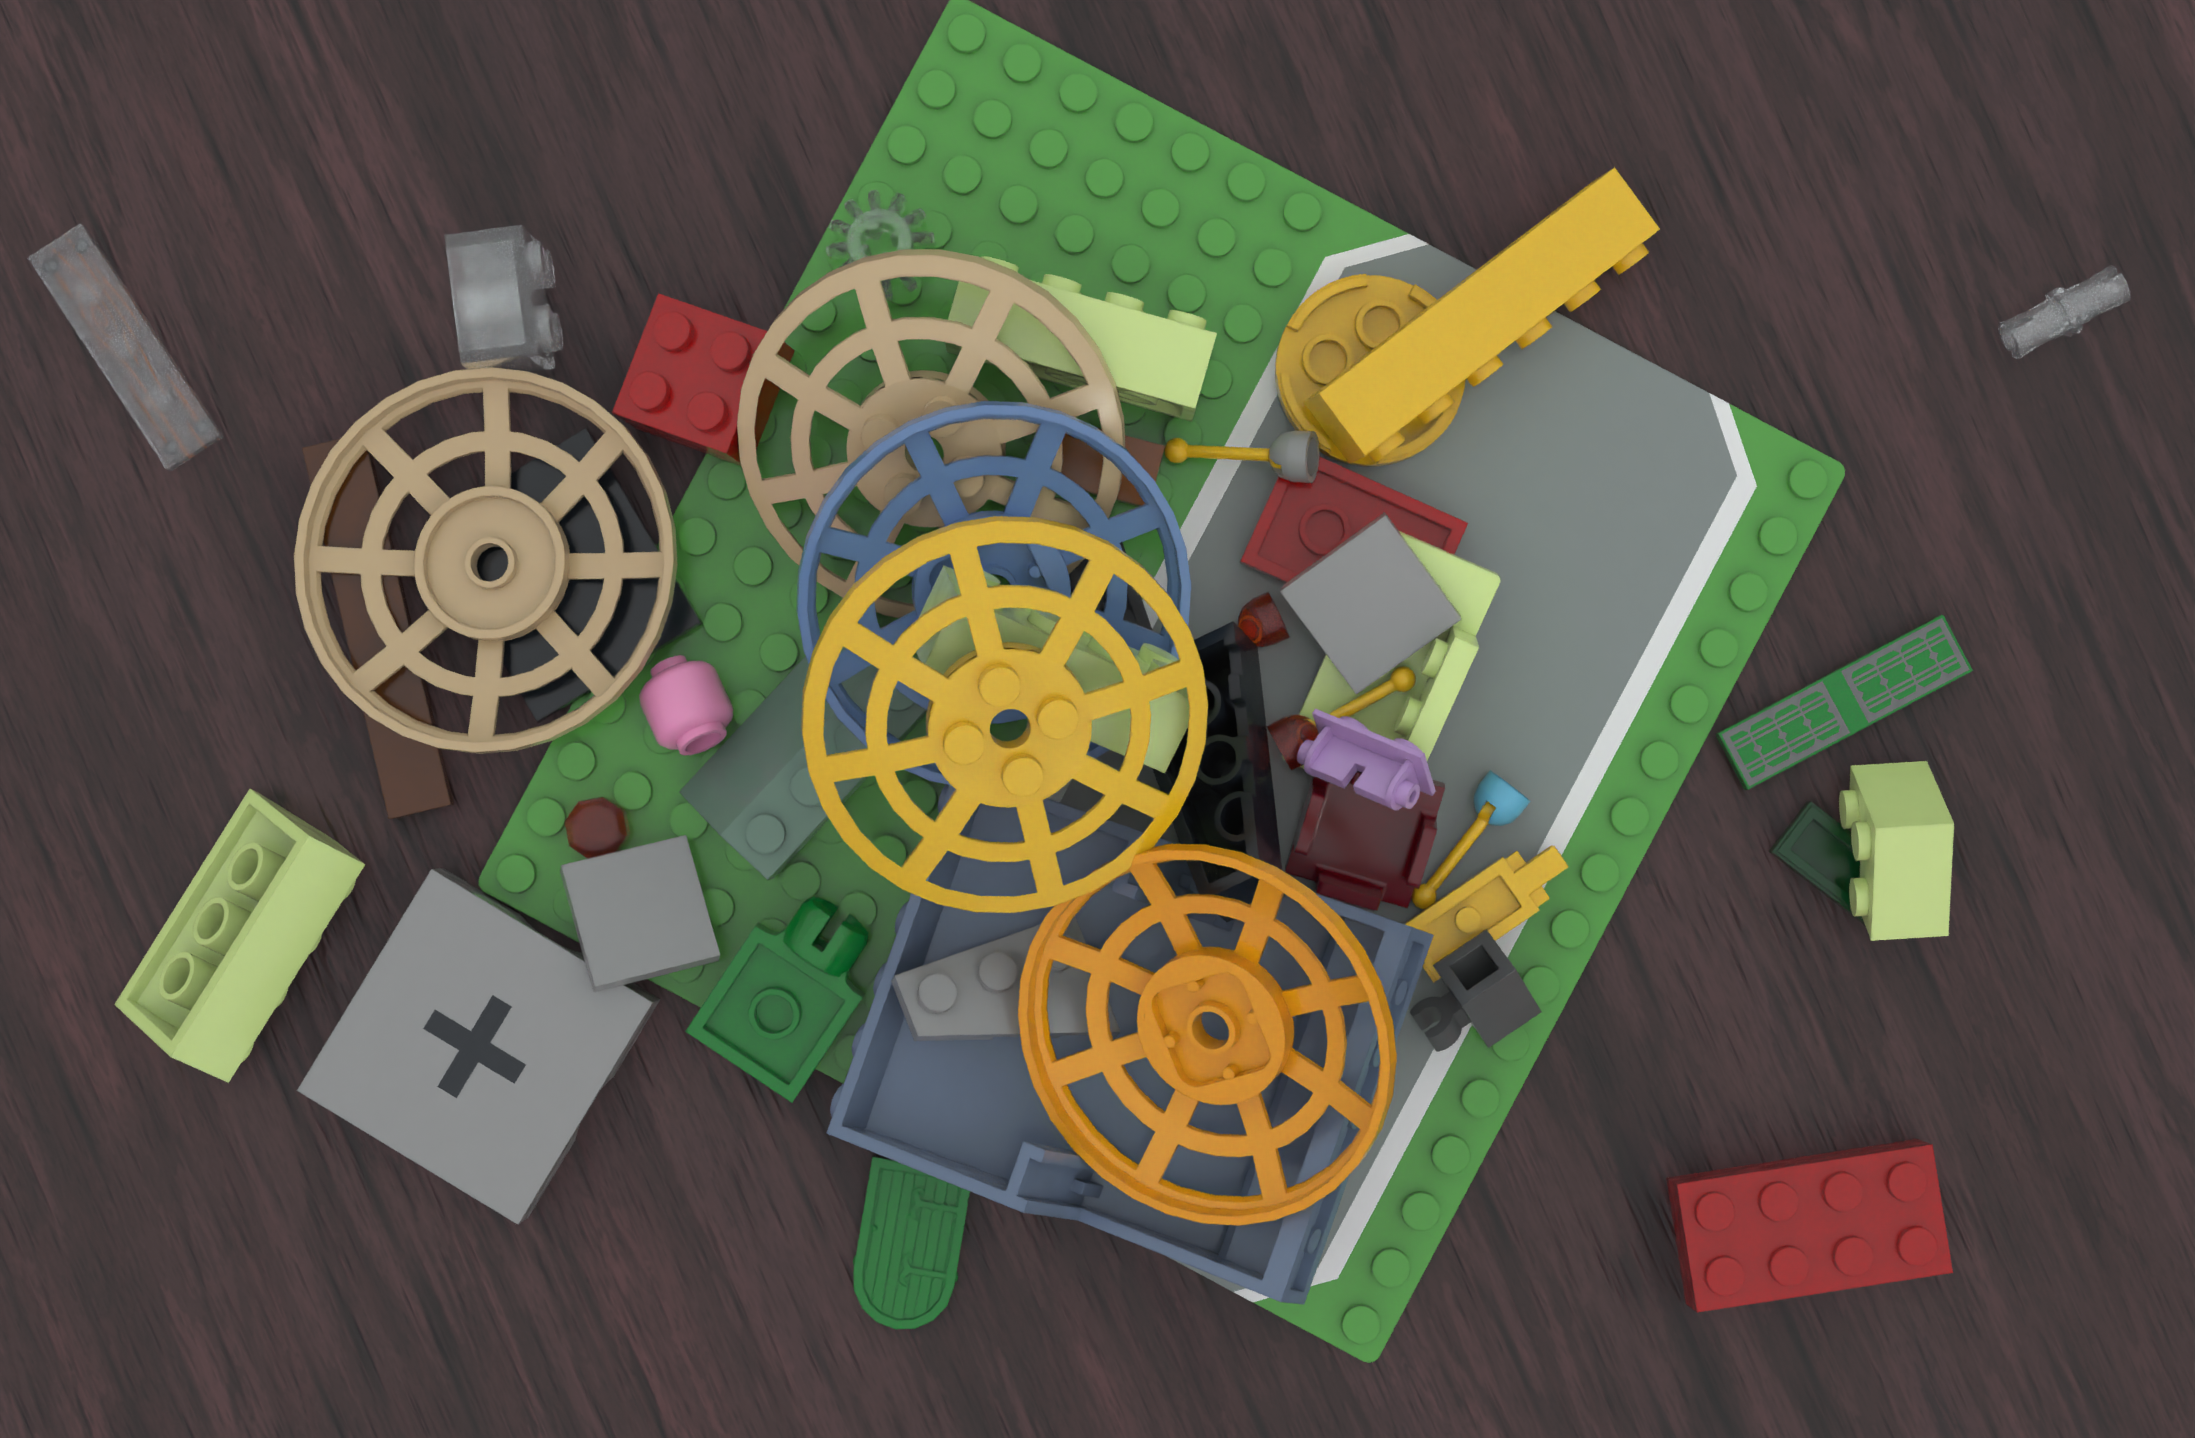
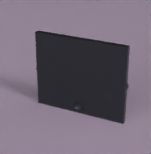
M585 428L558 444L557 447L571 454L580 462L596 442L590 431ZM536 458L511 473V489L522 492L541 503L566 475L548 463ZM610 467L598 482L605 490L617 514L624 540V553L659 552L653 538ZM584 496L564 516L559 524L567 538L570 553H605L599 521L589 501ZM502 547L486 549L477 561L478 574L484 581L499 579L504 575L508 567V557ZM658 578L623 579L622 592L614 616L600 641L591 650L613 677L628 661L646 629L656 599ZM604 579L569 580L564 597L555 611L577 636L584 630L596 609L603 589ZM677 579L675 580L673 602L664 629L651 655L703 624ZM535 629L524 636L505 641L503 664L509 675L515 676L532 671L553 660L559 654ZM571 669L565 675L549 684L521 695L536 721L540 723L591 691Z

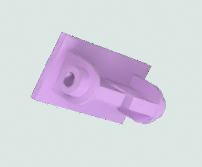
M1318 709L1313 711L1312 715L1319 735L1314 741L1305 740L1297 754V761L1299 764L1304 765V770L1307 774L1345 789L1355 773L1360 771L1362 774L1353 785L1355 793L1395 811L1402 807L1411 809L1416 804L1420 791L1431 796L1434 795L1436 790L1425 753L1416 745L1402 738L1391 740L1369 731L1356 719L1348 716L1337 718Z

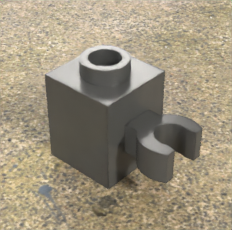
M1486 929L1433 965L1449 992L1442 997H1429L1421 1000L1411 1009L1410 1014L1421 1030L1428 1028L1434 1022L1440 1021L1436 1026L1425 1032L1426 1037L1436 1052L1452 1046L1458 1040L1462 1028L1469 1023L1472 1024L1489 1048L1542 1011L1515 967Z

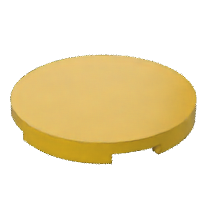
M1367 274L1352 275L1338 279L1310 295L1299 306L1286 325L1279 341L1275 359V382L1279 401L1294 429L1297 431H1315L1319 441V452L1337 461L1349 464L1304 404V401L1437 299L1416 284L1413 286L1395 278ZM1466 379L1448 392L1455 401L1449 408L1425 425L1416 417L1401 428L1399 432L1405 438V441L1376 463L1372 461L1369 455H1366L1350 464L1358 466L1390 465L1422 452L1443 434L1451 424L1461 403Z

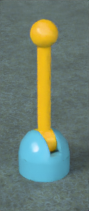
M1490 770L1479 783L1474 793L1473 804L1478 815L1477 819L1427 883L1420 884L1419 889L1414 888L1411 897L1413 904L1420 909H1426L1434 904L1437 899V889L1487 825L1503 826L1513 822L1531 801Z

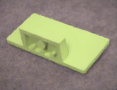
M1399 531L1459 612L1461 620L1358 694H1355L1325 654L1283 747V760L1304 769V765L1299 764L1297 761L1298 750L1301 746L1293 734L1297 722L1303 719L1314 721L1312 713L1315 709L1328 714L1388 681L1391 673L1396 668L1405 666L1410 668L1416 676L1415 685L1411 690L1407 692L1396 690L1350 717L1356 719L1369 731L1391 740L1402 738L1410 741L1425 753L1426 760L1428 761L1479 649L1476 635L1501 582L1500 576L1489 569Z

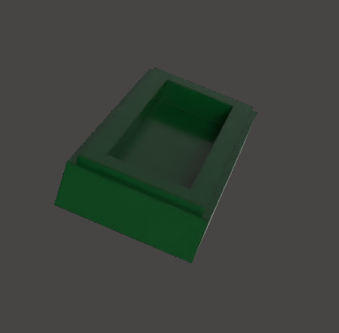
M1807 801L1768 852L1853 916L1850 906L1849 884L1851 878L1860 877V861H1856L1853 855L1851 832L1848 829H1843L1839 822L1813 802ZM1862 916L1854 917L1865 925Z

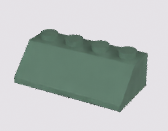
M806 656L679 791L711 827L767 880L774 879L829 820L821 806L808 772L801 731L802 695L809 667ZM873 665L868 666L841 683L850 698L865 714L872 683L878 671V668ZM894 688L888 710L887 732L903 741L926 716L927 709L922 708ZM825 699L824 741L826 754L867 748L837 718ZM868 777L834 782L841 802L844 804Z

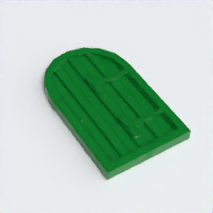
M873 1156L857 1252L853 1258L854 1292L862 1309L877 1323L893 1329H916L933 1321L947 1307L955 1283L958 1280L957 1268L970 1191L889 1158Z

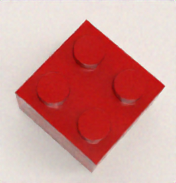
M658 293L612 413L638 430L741 466L737 432L741 388L753 354L767 331ZM784 342L777 354L791 362L795 350ZM766 378L758 397L755 421L756 450L780 390V387Z

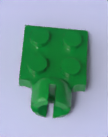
M815 896L807 899L800 905L787 927L780 932L770 930L759 922L755 925L685 1031L791 1103L796 1099L865 995L864 992L856 988L849 980V973L851 967L867 945L868 931L856 918L849 914L831 940L828 941L821 936V933L839 906Z

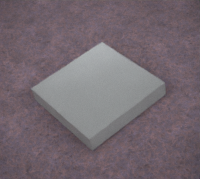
M1385 512L1280 587L1283 597L1355 694H1358L1461 620L1459 612Z
M686 835L561 865L560 874L593 992L719 961V948Z

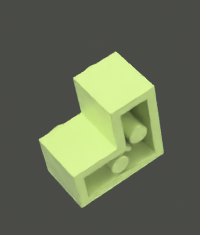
M1917 761L1850 766V790H1842L1840 792L1839 812L1843 829H1851L1853 855L1856 861H1860V877L1851 878L1849 884V898L1853 916H1862L1871 941L1949 936L1954 822L1928 762Z

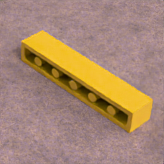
M1614 167L1580 190L1305 400L1304 404L1349 464L1366 455H1369L1372 461L1376 463L1405 441L1399 430L1410 421L1418 417L1423 425H1425L1449 408L1455 401L1448 392L1462 381L1467 379L1471 386L1474 387L1502 367L1504 364L1498 357V354L1514 341L1522 350L1550 330L1553 326L1546 317L1564 304L1569 312H1572L1598 293L1601 288L1595 282V279L1613 267L1616 273L1620 275L1645 257L1649 251L1643 242L1659 231L1660 228Z

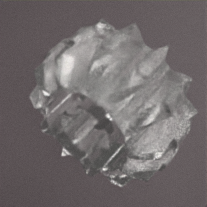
M872 190L868 193L870 211L863 213L859 205L852 199L845 202V209L854 221L852 225L841 220H831L829 225L830 231L847 241L827 246L826 253L829 259H848L839 266L840 268L863 257L872 256L869 245H865V242L868 238L879 240L883 231L891 233L890 239L892 245L897 247L896 251L902 249H926L935 245L936 242L932 232H914L926 220V214L921 208L913 210L901 218L906 206L904 195L896 193L890 202L888 210L882 209L879 191ZM898 277L904 288L909 292L917 288L914 277ZM897 278L881 281L887 301L893 299L894 291L891 281Z

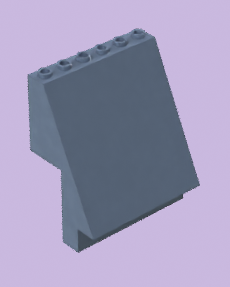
M946 784L941 791L938 801L939 813L955 791V788L951 785ZM1048 798L1043 800L1051 833L1061 830L1086 813ZM980 803L960 832L961 835L989 842L1024 841L1016 807H994ZM1107 820L1091 835L1069 848L1056 852L1063 885L1082 879L1102 864L1117 858L1143 832ZM1160 838L1155 846L1175 843ZM947 851L926 879V881L945 889L978 896H1021L1037 893L1029 860L1019 862H987L959 856ZM1174 860L1157 864L1176 896L1199 894L1186 860ZM1131 872L1116 878L1095 893L1075 915L1086 944L1102 949L1105 941L1123 921L1141 908L1150 905V902ZM911 893L909 901L902 906L895 922L896 937L888 960L882 965L875 977L873 986L875 997L868 1017L854 1037L852 1044L853 1059L845 1082L838 1088L832 1099L830 1107L832 1119L827 1134L1022 1213L1077 1220L1279 1302L1304 1305L1349 1175L1334 1191L1304 1210L1274 1221L1240 1226L1203 1224L1167 1215L1134 1200L1098 1175L1073 1151L1050 1120L1033 1087L1022 1052L1020 1036L994 1037L992 1040L914 1041L891 982L897 974L1040 925L1054 906L1017 913L972 912L938 905ZM1317 894L1342 918L1365 949L1384 988L1393 1019L1396 1044L1434 935ZM1287 895L1283 896L1276 919L1287 925L1310 947L1324 966L1330 979L1357 975L1350 960L1327 929L1298 902ZM1187 914L1202 947L1211 946L1235 950L1245 924L1244 922L1237 919L1226 922L1216 914ZM1158 922L1139 934L1125 949L1121 958L1156 973L1177 954L1162 923ZM1269 936L1259 964L1273 976L1281 989L1286 990L1312 984L1296 959ZM1111 982L1109 1003L1121 1031L1117 1037H1113V1039H1117L1138 1032L1137 1010L1141 995ZM1368 1001L1341 1006L1347 1039L1345 1067L1341 1081L1371 1104L1377 1088L1380 1054L1377 1027ZM1323 1010L1293 1016V1048L1324 1068L1327 1033ZM1203 1012L1202 1024L1206 1032L1219 1040L1228 1039L1229 1029L1224 1019L1216 1013ZM1067 1035L1051 1038L1057 1060L1092 1047L1089 1035ZM1147 1057L1124 1064L1127 1072L1138 1087L1158 1107L1165 1111L1175 1089L1158 1075ZM1102 1072L1067 1084L1077 1104L1095 1128L1123 1155L1139 1165L1155 1131L1143 1124L1121 1102ZM1282 1072L1261 1092L1271 1126H1277L1295 1115L1309 1101L1313 1094ZM1199 1101L1189 1125L1219 1134H1246L1237 1103L1214 1105ZM1329 1105L1325 1113L1306 1133L1288 1145L1278 1148L1287 1188L1308 1180L1331 1165L1352 1143L1359 1128ZM1178 1145L1162 1177L1181 1187L1213 1195L1252 1196L1261 1194L1253 1156H1213Z

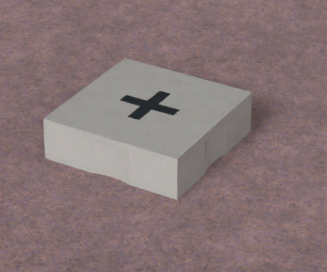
M444 868L431 869L297 1091L519 1225L529 1218L575 1142L580 1123L600 1090L615 1076L661 999L634 983L593 992L582 952L563 947L542 935L525 921L519 913Z

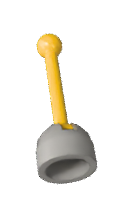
M1295 430L1282 433L1274 440L1269 449L1188 445L1181 438L1169 440L1164 448L1166 458L1172 463H1182L1187 458L1269 461L1272 470L1280 478L1291 482L1312 483L1316 478L1319 466V441L1315 431Z

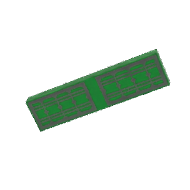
M1939 615L1717 732L1715 735L1744 790H1749L1973 670L1944 615Z

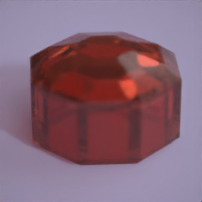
M606 797L578 801L565 820L569 846L587 859L620 851L630 836L626 811Z

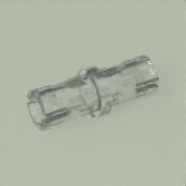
M2110 265L2077 285L2075 284L2067 289L2059 286L2046 293V300L2037 304V306L1999 323L1998 330L2004 346L2008 351L2011 350L2014 358L2020 359L2052 339L2054 340L2062 335L2070 338L2083 331L2084 327L2082 325L2092 320V318L2130 301V289L2124 276L2121 273L2116 275L2117 268Z

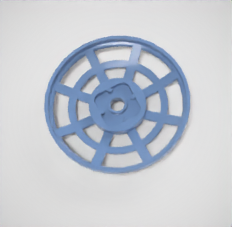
M981 401L945 407L910 420L875 441L844 470L823 499L807 533L798 569L796 609L802 646L807 661L810 663L812 652L820 637L816 611V584L821 553L857 561L855 582L858 581L883 557L901 547V545L887 542L891 531L907 511L929 494L945 526L993 516L1030 517L1042 486L1071 503L1085 518L1089 527L1082 530L1109 541L1120 550H1122L1121 542L1157 529L1164 551L1167 593L1188 626L1191 579L1186 546L1174 512L1152 476L1126 448L1095 426L1062 411L1024 402ZM981 419L1021 420L1039 425L1025 459L1013 456L983 455L959 459L945 465L929 432L947 425ZM1065 434L1085 442L1110 460L1134 485L1145 504L1107 518L1102 508L1081 486L1063 473L1050 468ZM905 444L920 477L909 483L888 502L872 524L867 536L831 527L840 506L859 480L886 455ZM982 475L1017 477L1004 511H981L968 514L953 482ZM996 543L977 547L983 571L1003 576L1008 580L1009 585L1035 586L1057 591L1068 597L1071 596V586L1067 565L1083 559V557L1072 552L1038 544ZM950 554L929 561L907 575L913 577L912 599L914 611L880 628L877 621L875 603L873 602L858 623L894 644L901 633L919 618L943 565L954 569ZM1113 574L1106 588L1104 610L1096 609L1095 612L1110 623L1123 637L1129 647L1140 650L1143 643H1148L1167 651L1179 660L1174 642L1163 625L1161 632L1157 633L1123 619L1127 604L1128 584ZM844 649L840 652L834 664L826 701L837 718L867 747L865 737L866 714L850 698L841 683L872 664L850 650ZM897 682L895 688L922 708H928L930 699L903 683ZM1007 709L999 712L993 718L991 724L1026 719L1027 716L1019 710ZM887 732L888 744L900 742L899 739ZM1090 741L1087 755L1096 759L1109 751V749ZM936 763L904 769L929 781L950 785L939 771Z

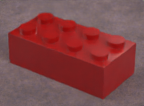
M1919 1139L1666 1178L1686 1304L1697 1313L1953 1273L1933 1144Z

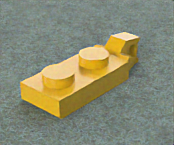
M1551 845L1527 862L1524 861L1518 851H1515L1505 859L1504 857L1499 858L1404 923L1434 935L1423 964V969L1433 983L1441 978L1433 966L1435 963L1486 929L1496 941L1540 911L1538 907L1550 899L1542 885L1569 867L1555 846Z

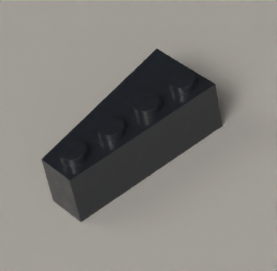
M1232 621L1194 640L1203 665L1208 699L1206 743L1196 780L1178 816L1172 823L1180 844H1206L1242 852L1282 870L1258 647ZM1188 728L1166 772L1163 773L1153 769L1160 791L1167 794L1170 793L1179 775L1187 745ZM1186 860L1199 894L1219 895L1251 905L1258 885V878L1231 867L1204 861ZM1219 915L1226 922L1234 919Z

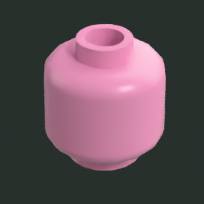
M679 655L667 658L651 669L650 674L652 678L641 689L639 700L654 737L660 746L669 750H679L681 755L687 756L706 751L726 737L727 731L725 728L733 718V707L713 665L704 661H687L685 656Z

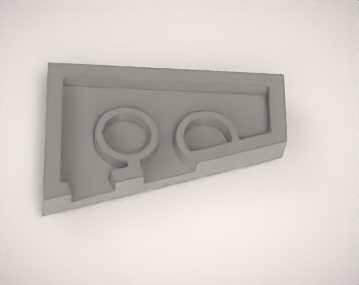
M1074 916L1063 936L1086 944L1077 919ZM1040 925L895 975L891 982L914 1041L992 1040L994 1037L1020 1036L1018 1020L1020 978L1029 946ZM1055 960L1049 975L1047 1001L1051 1038H1059L1060 1036L1088 1035L1086 998L1087 985L1091 973ZM1108 1003L1111 1033L1113 1037H1117L1121 1031L1110 1003Z

